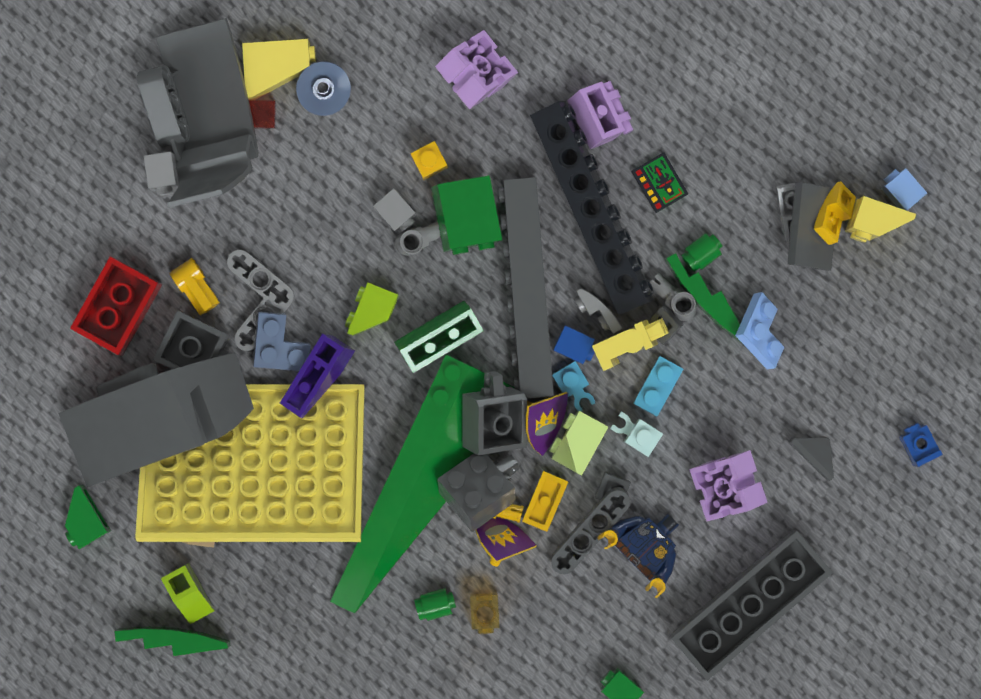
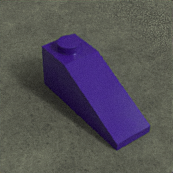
M322 334L280 404L300 418H303L340 376L355 350L334 336Z

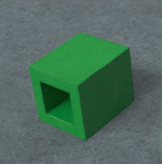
M618 668L615 672L609 670L600 681L603 685L600 690L609 699H639L644 693L641 687Z

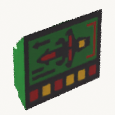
M664 152L631 171L655 213L689 194Z

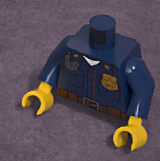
M669 514L657 525L649 517L644 519L641 516L621 519L608 531L598 535V540L606 537L608 540V545L604 549L615 545L651 581L645 587L646 591L650 590L652 586L655 587L658 592L655 598H658L665 591V584L673 572L677 555L674 549L676 545L668 536L679 526Z

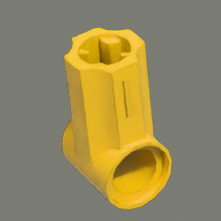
M190 258L169 272L177 287L182 293L186 294L200 316L220 303L205 281V275L193 258Z

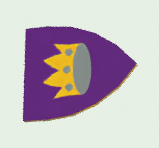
M567 392L536 403L527 400L526 433L528 441L532 448L542 456L551 446L561 428L567 407Z
M492 518L476 529L479 542L491 557L490 564L493 566H499L502 560L537 546L519 527L504 518Z

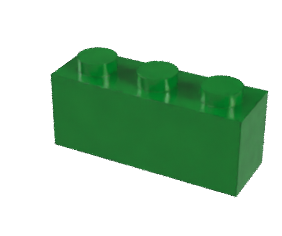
M462 301L396 340L394 343L406 364L414 373L484 330L470 306L465 301Z

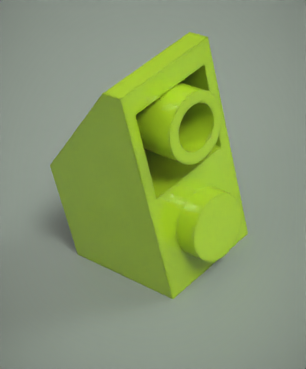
M367 283L366 288L361 286L355 299L359 303L355 313L350 312L345 327L349 328L347 333L355 336L388 322L399 295L371 283Z
M189 563L161 578L174 604L190 624L215 611Z

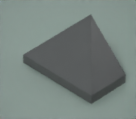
M791 438L788 441L827 481H831L834 478L829 438Z

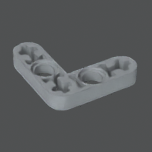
M235 250L227 259L228 268L264 298L235 334L234 340L237 347L243 351H251L255 347L256 332L252 336L254 341L252 345L245 344L243 346L241 344L243 341L241 334H249L253 329L248 326L249 323L252 321L257 326V315L262 310H268L270 313L285 314L293 304L295 295L288 285L244 250ZM244 255L246 257L244 262L251 268L253 263L257 265L250 272L248 279L244 277V274L247 273L244 268H234L236 263L233 259L235 256L241 258ZM265 272L268 275L269 281L265 287H257L254 284L253 278L256 273ZM274 280L278 282V285L275 286L278 291H288L286 297L289 300L287 303L280 302L278 304L276 302L278 297L271 291L269 296L264 293L272 287Z

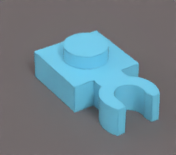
M576 361L552 375L562 393L567 392L568 397L573 394L575 398L574 406L577 411H583L579 405V401L582 398H587L591 405L595 404L593 396L583 390L589 383Z

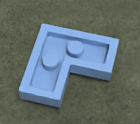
M763 292L753 294L735 336L768 370L776 368L784 346L769 331L778 309Z

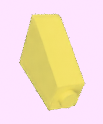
M308 39L242 43L244 80L248 100L254 101L299 77L305 68L310 66L311 63L316 62L315 46H310Z

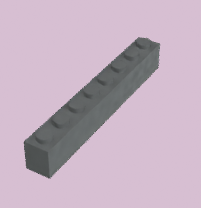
M534 177L503 180L504 187H498L500 203H505L506 214H501L502 230H507L508 241H503L504 258L509 257L510 268H505L506 285L511 284L512 295L507 296L508 312H514V323H509L510 339H516L517 349L511 350L512 366H518L519 377H513L514 389L523 392L526 398L554 396L537 179Z

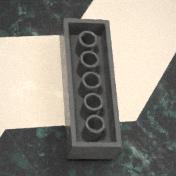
M792 529L669 636L708 681L833 572L797 530Z

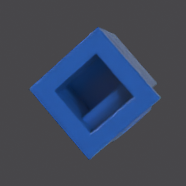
M915 423L905 428V434L899 437L915 467H919L943 455L927 425L920 426L919 423ZM920 438L925 440V447L919 449L916 444Z

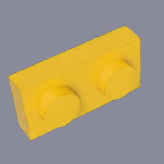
M543 471L522 522L547 532L568 481Z

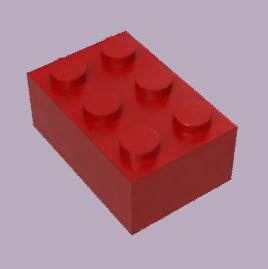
M110 256L70 329L107 350L123 356L163 284Z

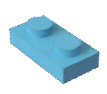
M659 356L633 404L657 417L680 377L683 368Z

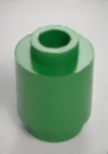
M704 233L684 249L685 252L681 257L693 272H696L698 269L703 270L721 256L722 253L719 249L723 246L714 234L708 236Z
M446 588L421 594L420 598L414 599L420 620L427 619V621L448 616L452 614V608H456L453 593H447Z

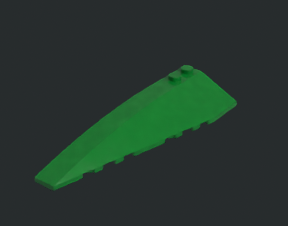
M445 355L361 534V542L357 543L330 602L356 613L445 504L446 501L439 493L437 479L474 454L463 447V394L481 391V388L484 387V372ZM503 382L504 386L514 388L513 386Z

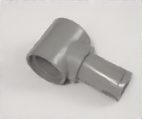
M438 221L423 228L419 226L399 234L395 240L396 250L402 255L409 256L417 254L423 248L428 247L430 242L441 238ZM406 236H411L415 240L413 250H408L404 246L403 242Z
M658 273L654 277L655 281L653 279L650 281L653 290L665 300V305L673 311V314L680 321L692 319L697 311L694 297L688 292H683L680 288L676 289ZM688 301L691 303V308L687 312H680L676 309L678 303Z

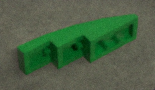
M676 253L666 258L665 262L685 292L694 297L696 305L715 324L741 342L735 336L740 324L722 291L711 295L699 272L689 277Z
M144 626L119 628L114 631L116 642L143 638L144 649L172 645L173 656L228 649L231 646L230 640L204 632L174 627Z

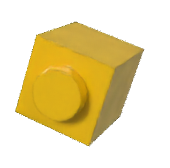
M435 141L410 153L423 180L448 169Z

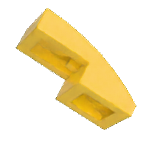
M841 181L837 182L827 195L814 225V230L828 245L838 243L842 221L851 219L856 197Z

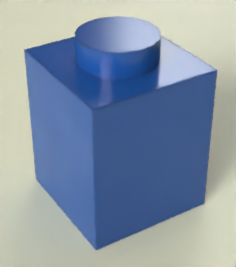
M564 326L553 351L583 365L585 360L591 361L595 353L592 347L595 339Z

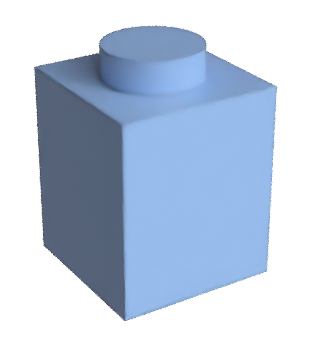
M906 168L900 172L895 169L883 179L887 184L881 189L897 208L907 211L927 194Z

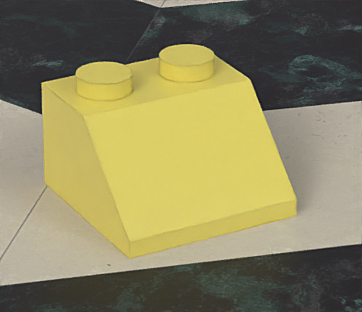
M863 196L855 200L852 218L849 219L845 231L851 233L850 238L866 243V241L877 238L914 220L916 214Z

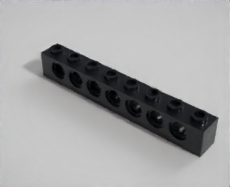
M558 101L531 114L530 117L618 315L653 301L652 294H654L652 284L648 279L645 280L641 269H643L642 262L637 254H633L630 244H632L631 237L628 231L621 227L619 219H621L620 212L617 206L611 204L607 195L610 193L608 185L598 175L596 170L599 168L597 160L593 154H589L586 148L587 138L582 129H578L574 121L576 113L573 107L567 104L566 101ZM560 124L566 129V135L563 139H560L556 134V129ZM571 149L577 153V161L574 164H571L567 158V154ZM582 174L588 178L586 189L581 188L578 183V179ZM592 199L599 203L600 209L597 214L592 213L589 208ZM603 224L607 225L611 230L608 239H605L600 233ZM614 249L618 250L622 255V260L619 264L612 260L611 254ZM625 274L629 275L633 280L631 289L623 285L622 279Z

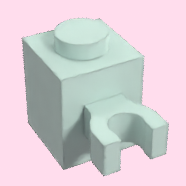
M621 411L618 416L625 420V426L617 428L612 424L610 429L616 433L626 434L627 437L624 442L649 457L663 433L641 419H638L633 424L629 416Z

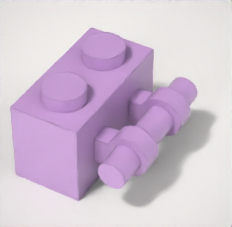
M601 81L580 89L567 100L576 113V121L587 138L589 149L611 142L622 133L625 135L633 131L630 123L631 117L628 111H624L619 100L621 96L618 90L614 89L611 81L604 84Z

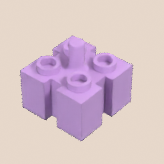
M485 30L471 37L467 43L463 42L453 48L435 66L448 83L454 82L453 91L457 93L469 109L482 102L486 97H490L501 90L518 73L505 55L500 58L496 53L497 45Z
M750 450L731 455L727 458L723 457L689 469L696 490L702 489L705 498L700 500L706 521L723 518L730 514L735 515L747 512L768 503L761 482L755 483L753 473L757 469Z

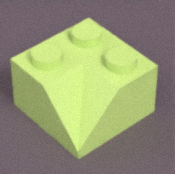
M577 411L575 415L569 414L563 425V428L567 430L562 439L559 437L555 439L550 452L554 453L551 459L582 476L608 426L581 411Z

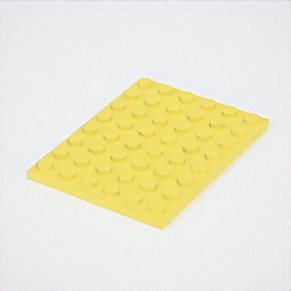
M246 384L254 409L234 429L202 446L140 468L136 541L361 542L364 384H332L303 418H300L280 404L291 384Z

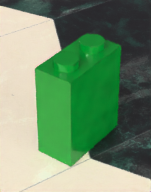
M490 175L441 183L431 188L443 252L452 251L453 255L468 253V248L478 246L479 251L495 248L494 243L502 240Z

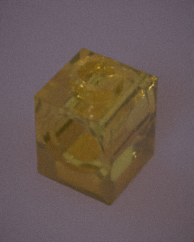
M498 593L470 594L472 629H478V634L494 633V628H499ZM484 606L489 607L493 611L492 618L487 621L480 620L477 616L479 608Z

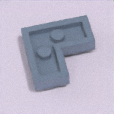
M258 312L253 367L300 371L310 355V343L284 341L286 314Z

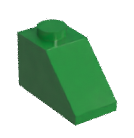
M84 484L74 488L65 527L68 530L65 535L73 547L77 545L78 549L86 547L111 532Z

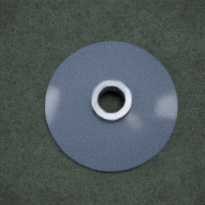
M320 61L311 64L301 72L296 83V93L299 102L307 111L315 115L327 116L338 112L345 106L350 97L351 85L347 74L341 67L332 62ZM319 83H327V89L319 91L317 88Z

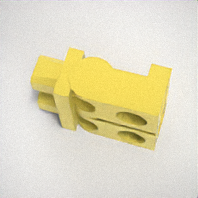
M663 318L651 324L646 319L635 324L633 328L593 345L592 347L603 371L620 363L617 356L626 352L635 353L644 348L647 350L656 346L658 338L669 334Z

